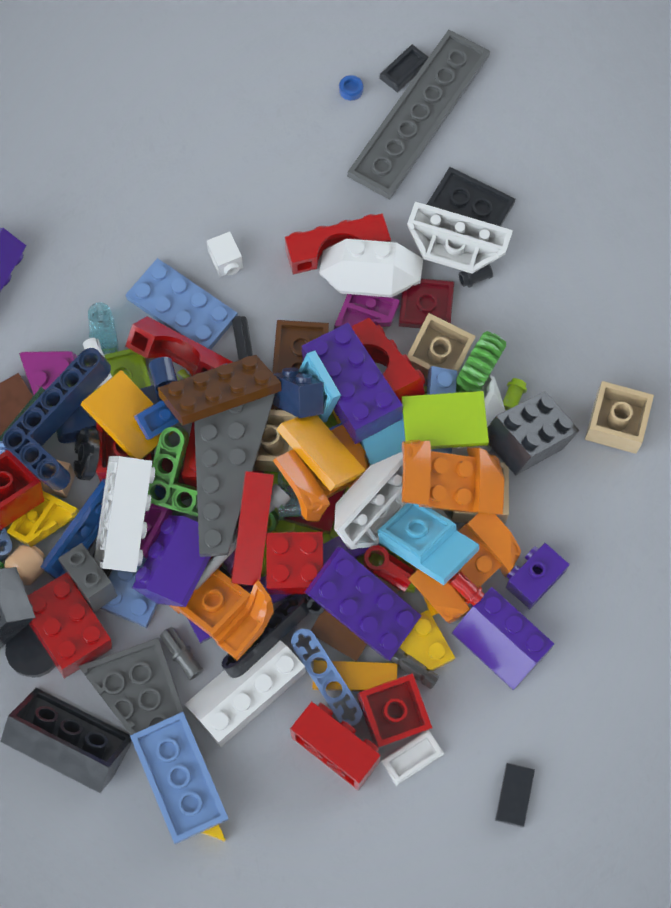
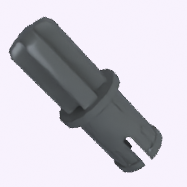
M173 627L165 629L161 633L160 638L173 655L171 659L177 661L189 680L194 679L204 669L190 652L191 647L185 645Z

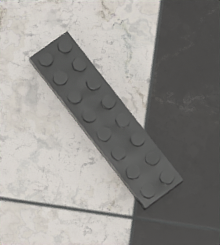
M448 29L348 170L347 177L390 200L489 58L490 50Z

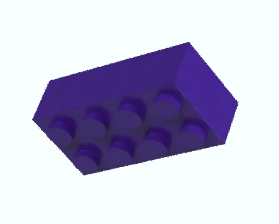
M349 323L301 346L302 361H304L307 353L316 351L340 392L341 396L333 410L355 444L402 420V403Z

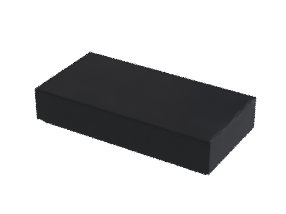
M411 44L380 73L379 79L394 91L399 92L416 76L429 57Z
M506 763L495 821L524 827L535 769Z

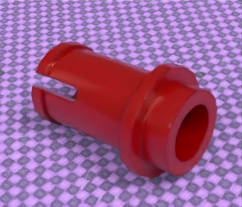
M461 570L448 582L450 586H453L466 599L465 603L467 604L470 603L475 606L484 596L482 587H477Z

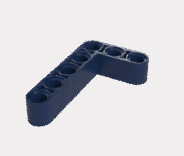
M95 348L83 350L3 436L5 448L54 491H60L67 487L71 479L70 473L42 446L78 409L82 401L90 396L110 374V363Z
M169 357L156 358L148 365L153 385L141 388L140 390L153 404L162 400L159 397L158 387L178 381L172 359ZM80 405L56 431L58 441L63 444L76 442L79 431L85 427L96 428V421Z

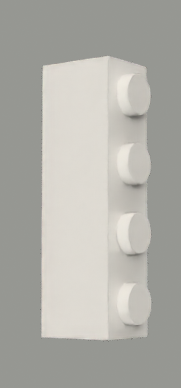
M109 456L94 560L101 568L136 572L137 566L142 564L143 550H140L141 539L145 538L147 532V523L144 522L145 511H149L151 495L148 494L149 483H153L155 468L152 467V461L122 456Z
M280 640L242 676L231 678L224 670L184 705L215 742L222 747L306 674V669L296 655Z

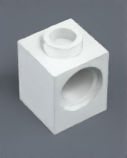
M230 232L207 240L208 253L220 277L236 274L243 268L242 256Z

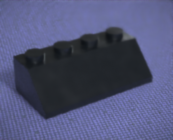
M37 687L8 715L0 741L98 793H101L113 779L132 744L129 734Z

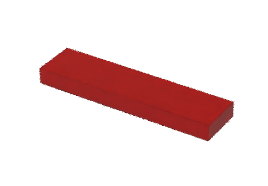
M245 471L231 583L254 585L261 579L273 474Z

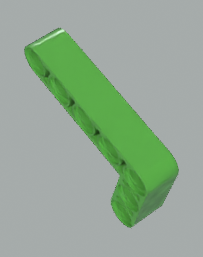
M181 426L166 428L160 435L152 467L155 468L153 483H149L148 494L151 495V503L198 517L197 487L178 482L189 442L188 432ZM172 431L177 432L180 436L178 446H173L169 442V434ZM164 458H168L173 462L171 472H166L162 468ZM157 484L165 487V498H159L155 494ZM182 492H188L192 496L193 501L190 506H186L181 502ZM275 510L269 514L272 525L267 528V533H271L279 523V517Z

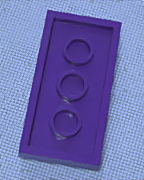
M342 547L336 548L305 591L307 595L379 655L389 661L422 616Z

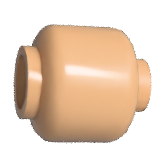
M22 545L5 560L4 565L5 568L16 567L23 584L28 586L44 572L41 565L45 555L36 546Z

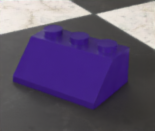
M169 515L161 525V532L156 542L149 548L148 557L143 567L136 573L132 588L156 604L186 607L211 556L200 557L197 521L185 516Z
M493 587L469 610L452 632L463 645L512 690L524 680L554 646V643Z

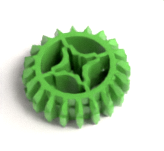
M489 331L482 334L456 378L457 393L481 391L506 348V341L501 336Z

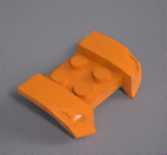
M343 425L332 429L333 434L367 470L369 462L361 444L354 443ZM294 449L273 460L295 492L301 507V514L308 521H320L322 514L330 505L328 498L347 487L350 489L359 479L357 478L329 491Z
M409 440L402 442V503L418 504L419 507L465 513L503 514L504 476L498 457L489 454L482 448L467 447L469 456L431 451L430 441Z
M479 512L458 530L479 544V551L460 569L463 574L477 587L487 581L498 569L506 578L520 557L521 549L511 531L497 515ZM419 569L408 578L414 587L449 624L464 617L470 610L469 606L465 603L466 599L453 586H450L448 582L442 585Z
M220 565L197 590H194L186 607L168 606L178 614L181 612L211 636L218 646L238 661L263 633L274 612L273 603L259 580L254 584L250 594L238 584L231 583V579L219 570Z

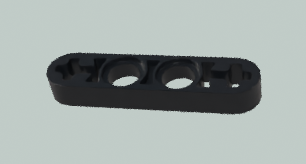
M303 594L290 596L273 612L263 633L238 661L230 654L223 658L222 667L231 678H237L246 673L308 615L310 607L307 608L308 601Z

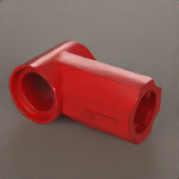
M371 546L365 552L363 559L364 567L372 574H376L405 593L411 584L408 578L416 571L389 554L382 546ZM372 554H379L383 557L384 563L380 566H373L368 558Z

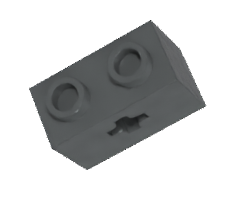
M82 543L58 558L65 573L69 574L94 612L117 597L112 582Z

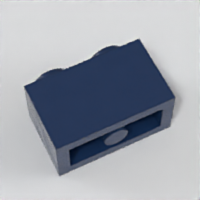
M284 368L282 372L274 374L281 382V391L275 393L274 406L298 418L324 414L322 381L313 378L311 374L299 372L298 368Z

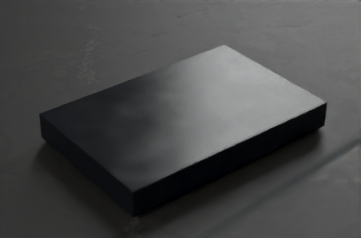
M449 167L426 205L501 227L516 199Z

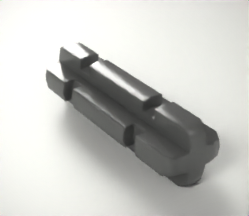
M399 648L390 661L399 664L400 668L406 673H413L416 680H422L423 685L432 689L437 683L439 676L432 670L427 671L426 666L412 656H406L405 652Z

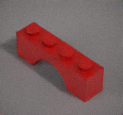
M383 213L378 215L368 214L361 219L343 220L336 225L318 226L314 230L306 232L297 231L289 236H285V250L292 274L317 269L323 251L345 239L391 242Z
M148 316L132 324L125 345L128 349L145 358L169 357L172 359V362L184 367L191 376L233 362Z
M367 318L351 326L373 361L387 367L383 376L401 403L402 396L425 395L423 387L425 378L422 372L412 367L406 354L402 355L399 352L394 340H389L380 325L376 326L370 318Z

